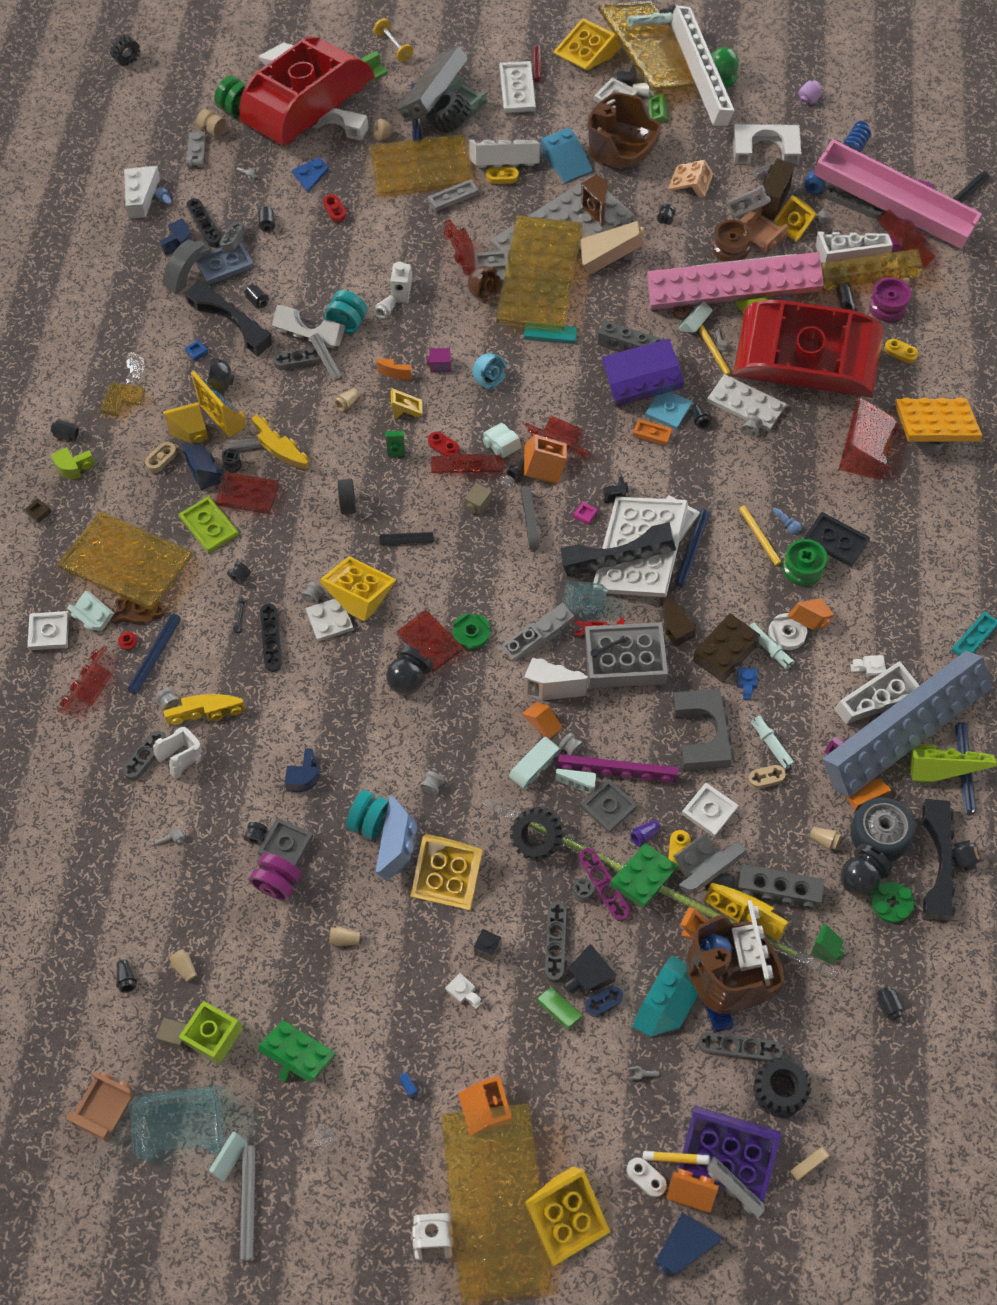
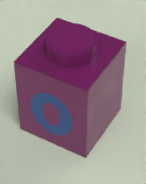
M450 348L429 349L430 356H426V364L430 366V373L451 372Z

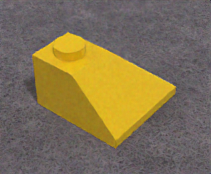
M792 195L773 223L780 228L787 224L788 236L795 242H798L817 213L801 198Z
M198 402L163 411L170 435L191 444L202 443L204 440L209 439Z

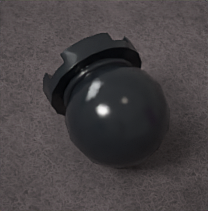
M407 645L399 648L396 653L398 659H395L389 665L386 672L388 686L399 695H409L416 692L423 684L424 674H429L434 666L428 656L425 659L418 654L420 650Z
M860 844L854 851V857L844 863L840 872V881L844 890L856 897H865L873 894L881 884V878H887L892 872L890 870L893 866L889 859L883 853L878 855L872 851L871 845Z

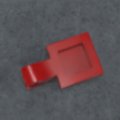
M576 620L575 625L581 626L582 629L579 631L575 630L574 635H583L586 626H604L608 622H583Z

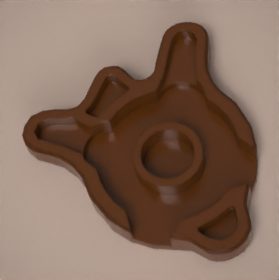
M125 582L122 584L125 598L115 600L117 608L110 622L112 624L130 622L143 625L156 618L163 617L165 608L159 603L152 592L138 590L130 582Z

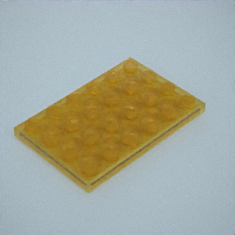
M465 134L369 145L377 197L446 189L470 179L474 182Z
M100 511L59 560L57 565L62 570L152 610L192 558L193 554L188 549Z

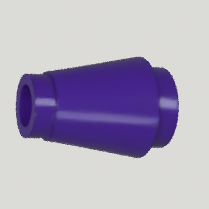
M655 820L635 827L630 833L631 840L636 846H643L644 843L647 844L661 830V827Z

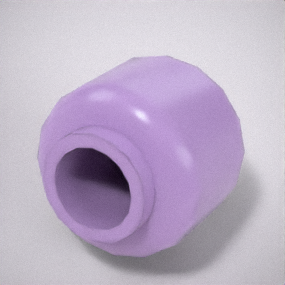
M807 81L799 90V100L804 105L807 103L813 105L822 96V86L817 81Z

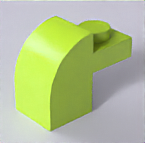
M67 447L50 454L59 474L67 479L81 478L80 471L89 470L92 466L96 465L90 450L75 457H72Z

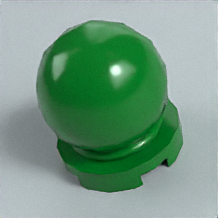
M719 47L712 52L711 57L724 87L730 88L735 84L738 77L739 58L734 50L728 47Z

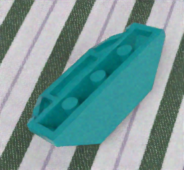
M673 955L669 958L646 996L632 1025L633 1028L649 1037H654L679 1029L682 1026L698 996L689 978L684 961Z

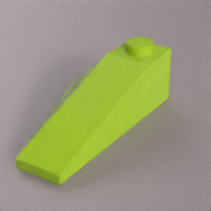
M919 744L910 751V774L912 780L918 783L934 782L997 766L994 755L972 751L961 754L954 748L943 751L937 750L935 745Z

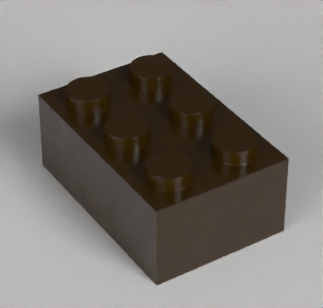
M776 158L774 165H770L769 175L765 176L762 184L765 194L771 199L769 203L761 206V215L765 218L775 220L791 187L795 168L794 163Z
M729 613L694 651L693 662L724 683L756 648L761 634Z

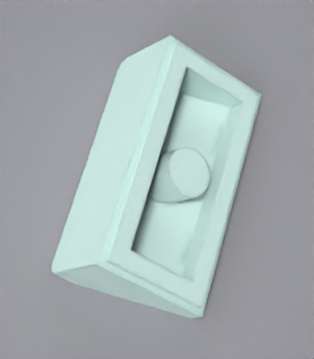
M705 301L701 302L678 327V330L696 332L710 315L712 309Z
M232 1132L209 1169L210 1174L222 1182H225L242 1154L243 1147L248 1144L236 1132Z

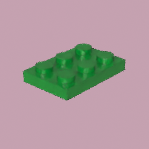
M644 843L611 880L609 886L644 909L677 871L679 865Z
M283 1020L259 1044L257 1050L311 1084L329 1065L336 1054L335 1051Z

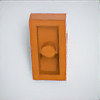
M688 908L680 924L684 929L681 936L692 941L696 929L701 924L707 922L695 908Z

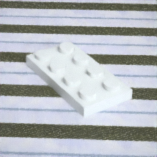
M531 61L499 63L504 113L535 111Z
M725 374L707 398L708 403L744 420L748 415L758 416L763 421L761 428L769 432L786 408V403Z

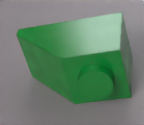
M823 924L810 956L834 965L836 960L841 961L845 949L841 947L844 940L828 925Z

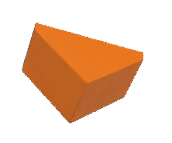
M535 702L522 713L548 739H551L563 729L548 705Z

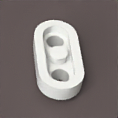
M634 1158L628 1163V1177L648 1196L657 1198L664 1194L666 1181L650 1164L642 1158ZM637 1165L641 1166L642 1172L637 1173L634 1167ZM657 1181L659 1187L653 1188L651 1182Z

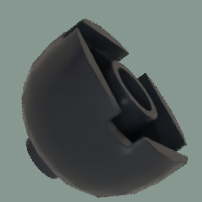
M212 358L207 383L217 392L223 393L229 385H233L235 375L231 374V367L227 362L218 358Z

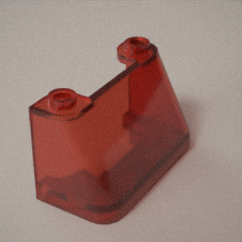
M857 397L838 470L881 480L882 475L887 474L889 464H886L890 443L893 432H897L899 425L896 417L868 400Z

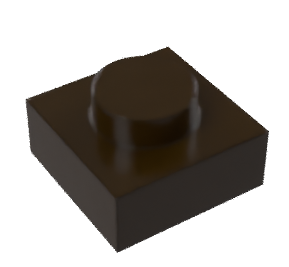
M38 498L24 509L25 513L37 523H40L52 512Z

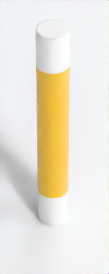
M643 1152V1159L649 1161L709 1165L710 1163L709 1155Z

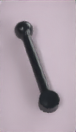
M244 598L239 599L240 606L237 623L233 628L235 633L241 632L240 622L243 605L246 603Z
M623 635L620 639L598 650L592 649L590 655L595 658L598 656V653L619 643H625L627 637Z

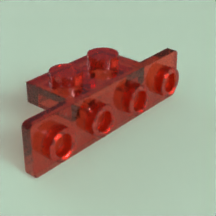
M891 209L887 210L878 219L877 222L922 269L935 258L933 253L926 247L928 244L927 237L914 228L915 225L911 220L906 218L900 220Z
M552 415L544 430L525 422L524 426L528 429L527 432L532 435L541 434L546 438L566 443L567 450L570 447L575 450L574 453L582 457L585 454L588 456L592 454L589 450L577 445L584 430Z
M485 454L432 456L431 472H503V458L499 455Z
M102 646L99 650L95 649L89 657L91 662L89 665L85 664L79 672L82 676L78 681L75 680L69 688L71 693L68 697L65 695L59 703L61 708L58 712L62 714L66 711L74 697L89 706L94 704L112 676V673L97 664L106 649Z

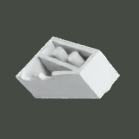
M158 167L124 169L125 203L129 219L146 217L152 197L156 192L157 184L160 182Z

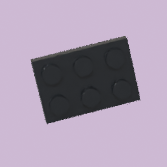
M821 512L803 539H811L818 542L824 547L827 555L852 568L871 537Z

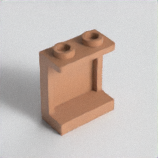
M762 207L749 211L739 221L744 222L751 229L752 238L750 244L764 254H767L770 250L773 251L780 241L783 242L787 238L788 225L785 224L780 228L762 216Z
M94 1071L92 1083L75 1112L70 1111L66 1120L70 1124L108 1142L135 1094L131 1090L132 1086L121 1080L117 1083L112 1080L113 1077L108 1073L102 1071L99 1074Z

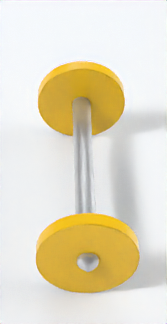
M383 18L377 21L374 26V33L377 36L383 34L388 36L398 48L396 58L400 62L410 59L413 55L412 46L409 44L401 46L388 32L391 27L388 19Z

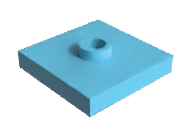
M671 392L657 395L646 411L645 417L677 430L691 408L693 401Z

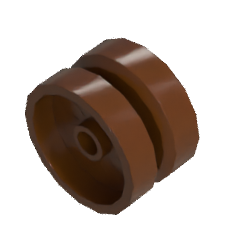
M735 219L721 222L716 227L712 247L716 258L722 262L744 260L748 256L752 238L749 226Z

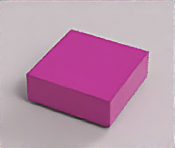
M582 502L573 514V518L589 525L598 513V509Z

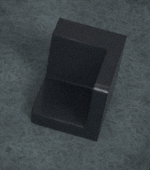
M632 64L630 72L618 70L616 73L617 80L633 88L636 81V64Z

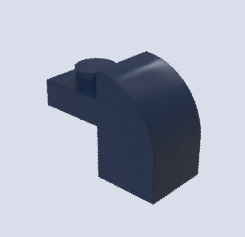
M183 218L169 224L170 236L159 242L162 252L167 255L174 253L186 240L192 241L189 227Z
M305 748L303 766H287L285 776L286 791L304 792L313 788L319 781L320 771L319 767H317V756H314L313 749Z

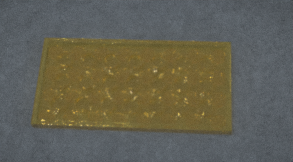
M652 1L599 4L598 11L612 32L616 34L617 40L633 64H635V67L651 91L697 87L677 37L667 23H662L658 26L654 24L628 26L627 19L629 16L659 13Z
M516 215L496 323L565 331L582 232V222Z
M529 1103L441 1114L461 1304L552 1292L548 1255L525 1203L540 1190Z

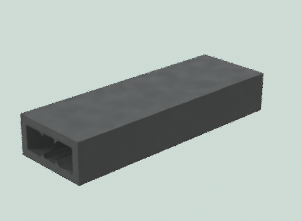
M460 45L437 55L397 110L406 122L429 113L464 65L468 57Z

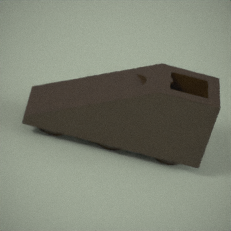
M667 591V596L661 597L665 634L673 645L677 647L695 637L696 625L692 619L687 617L684 608L675 601L673 593Z

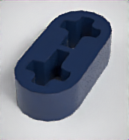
M610 986L588 998L585 1005L587 1014L592 1017H598L620 1005L623 999L622 990L616 986ZM610 992L618 994L617 1001L613 999L606 1001L605 999L609 998ZM591 1002L595 1004L602 1002L598 1007V1011L590 1009Z

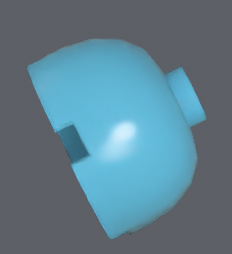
M487 353L481 355L473 366L472 374L474 380L483 388L489 389L493 386L494 389L505 378L503 372L504 368L507 369L506 361L503 357L496 354ZM485 377L494 381L492 383L486 382Z

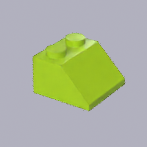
M203 1001L179 1035V1039L201 1056L220 1065L243 1028L237 1019Z

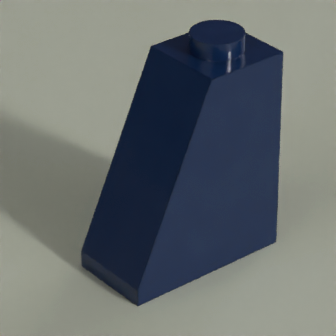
M682 1212L654 1265L658 1266L656 1270L666 1277H669V1275L676 1276L718 1245L722 1236Z

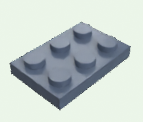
M241 241L237 248L231 252H222V249L219 248L195 262L207 285L254 268V264Z

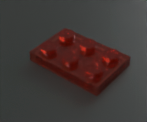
M226 472L216 504L217 506L270 514L279 487V481Z
M426 609L397 630V635L407 646L420 650L419 655L425 659L428 656L432 660L434 666L431 670L433 672L463 651V646Z

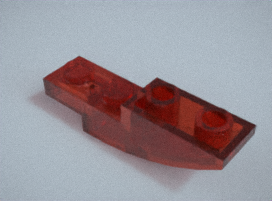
M449 219L444 222V235L447 239L451 240L452 246L455 249L454 259L456 263H460L464 274L470 276L471 272L475 269V252L472 241L465 228L458 230Z

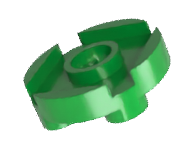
M463 614L454 622L452 630L453 639L458 646L472 651L483 647L490 638V625L482 615ZM468 629H475V634H468Z
M881 883L872 895L871 907L882 921L891 924L900 923L908 918L913 911L914 901L911 896L912 892L909 888L898 883ZM893 898L898 905L890 907V903L887 900Z

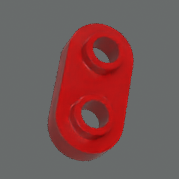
M325 196L323 205L330 219L335 223L343 222L346 219V210L338 196Z
M433 432L428 436L429 447L442 456L453 459L459 455L458 443L443 433Z

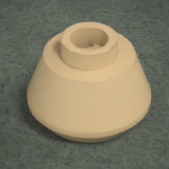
M383 119L377 120L374 125V138L377 141L389 139L392 136L393 127Z

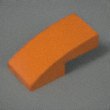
M377 359V371L379 373L396 379L412 380L411 365H395L394 359Z

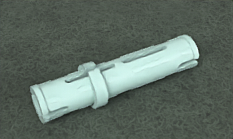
M657 12L653 15L629 16L627 23L629 27L651 24L658 26L662 23H671L673 18L671 13L660 14Z
M755 622L749 625L761 634L759 644L770 653L772 659H776L786 670L791 667L790 663L794 664L795 661L783 651L784 648L778 646Z
M761 715L755 717L756 721L752 720L750 723L759 733L761 741H765L784 770L790 768V765L793 766L795 762L775 737L773 729L767 726Z

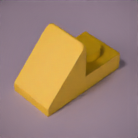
M391 389V406L395 418H398L404 412L415 417H420L423 414L421 399L396 389Z

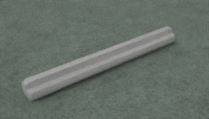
M250 1145L243 1147L241 1261L253 1260L255 1147Z

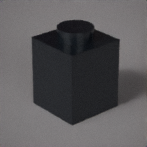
M482 929L474 945V955L493 963L502 946V937Z

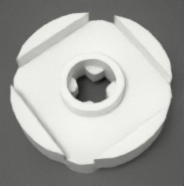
M789 613L777 615L770 623L768 636L778 646H782L784 650H794L802 646L807 636V627L790 619L787 616ZM785 629H788V631H792L793 633L787 635L784 633Z

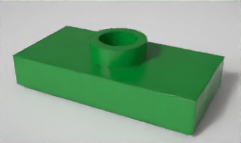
M385 431L388 457L406 456L404 431Z

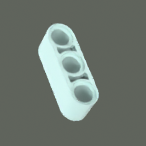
M544 737L511 770L509 778L523 790L527 789V785L531 784L540 775V772L545 770L554 761L553 758L559 756L561 748L547 737Z

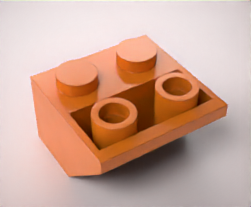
M535 434L524 444V476L557 484L567 460L566 443Z
M500 1076L479 1081L458 1093L470 1137L512 1124V1116Z
M679 1169L678 1173L673 1172L666 1199L711 1213L719 1187L714 1185L715 1180L705 1176H700V1180L693 1178L692 1172Z

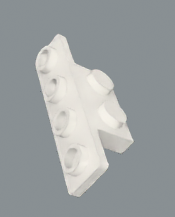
M749 900L748 906L752 925L732 928L740 969L744 971L762 967L766 986H771L769 979L773 978L771 965L766 966L765 959L769 958L766 945L762 946L761 939L764 938L762 925L757 926L756 919H760L758 907H753L752 900Z

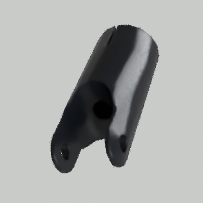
M841 283L836 287L840 308L857 311L851 285L849 283Z

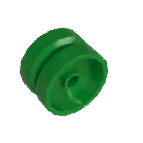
M231 75L221 80L214 95V102L217 108L227 112L234 118H240V101L247 83Z
M811 539L794 541L789 545L783 562L785 577L797 586L808 587L815 585L820 581L827 563V553L824 547Z

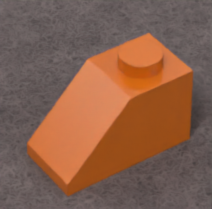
M819 598L798 602L787 616L814 630L826 628L834 614L823 600Z

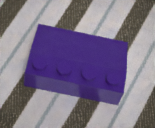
M670 339L602 357L615 407L684 388V380Z
M694 1105L682 1154L709 1155L710 1160L715 1156L764 1203L781 1133L772 1128ZM679 1163L678 1170L683 1169L692 1172L693 1178L699 1180L700 1176L711 1178L708 1174V1165ZM714 1181V1185L719 1186L718 1189L726 1191L725 1186L720 1181Z

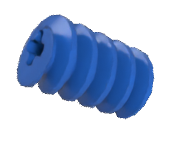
M857 121L843 144L861 153L872 135L869 125L864 121Z

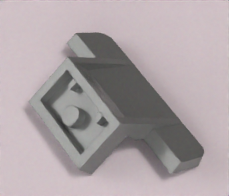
M702 834L673 855L684 876L688 877L679 884L680 888L688 893H696L745 856V847L735 842L723 852L716 851L707 834Z

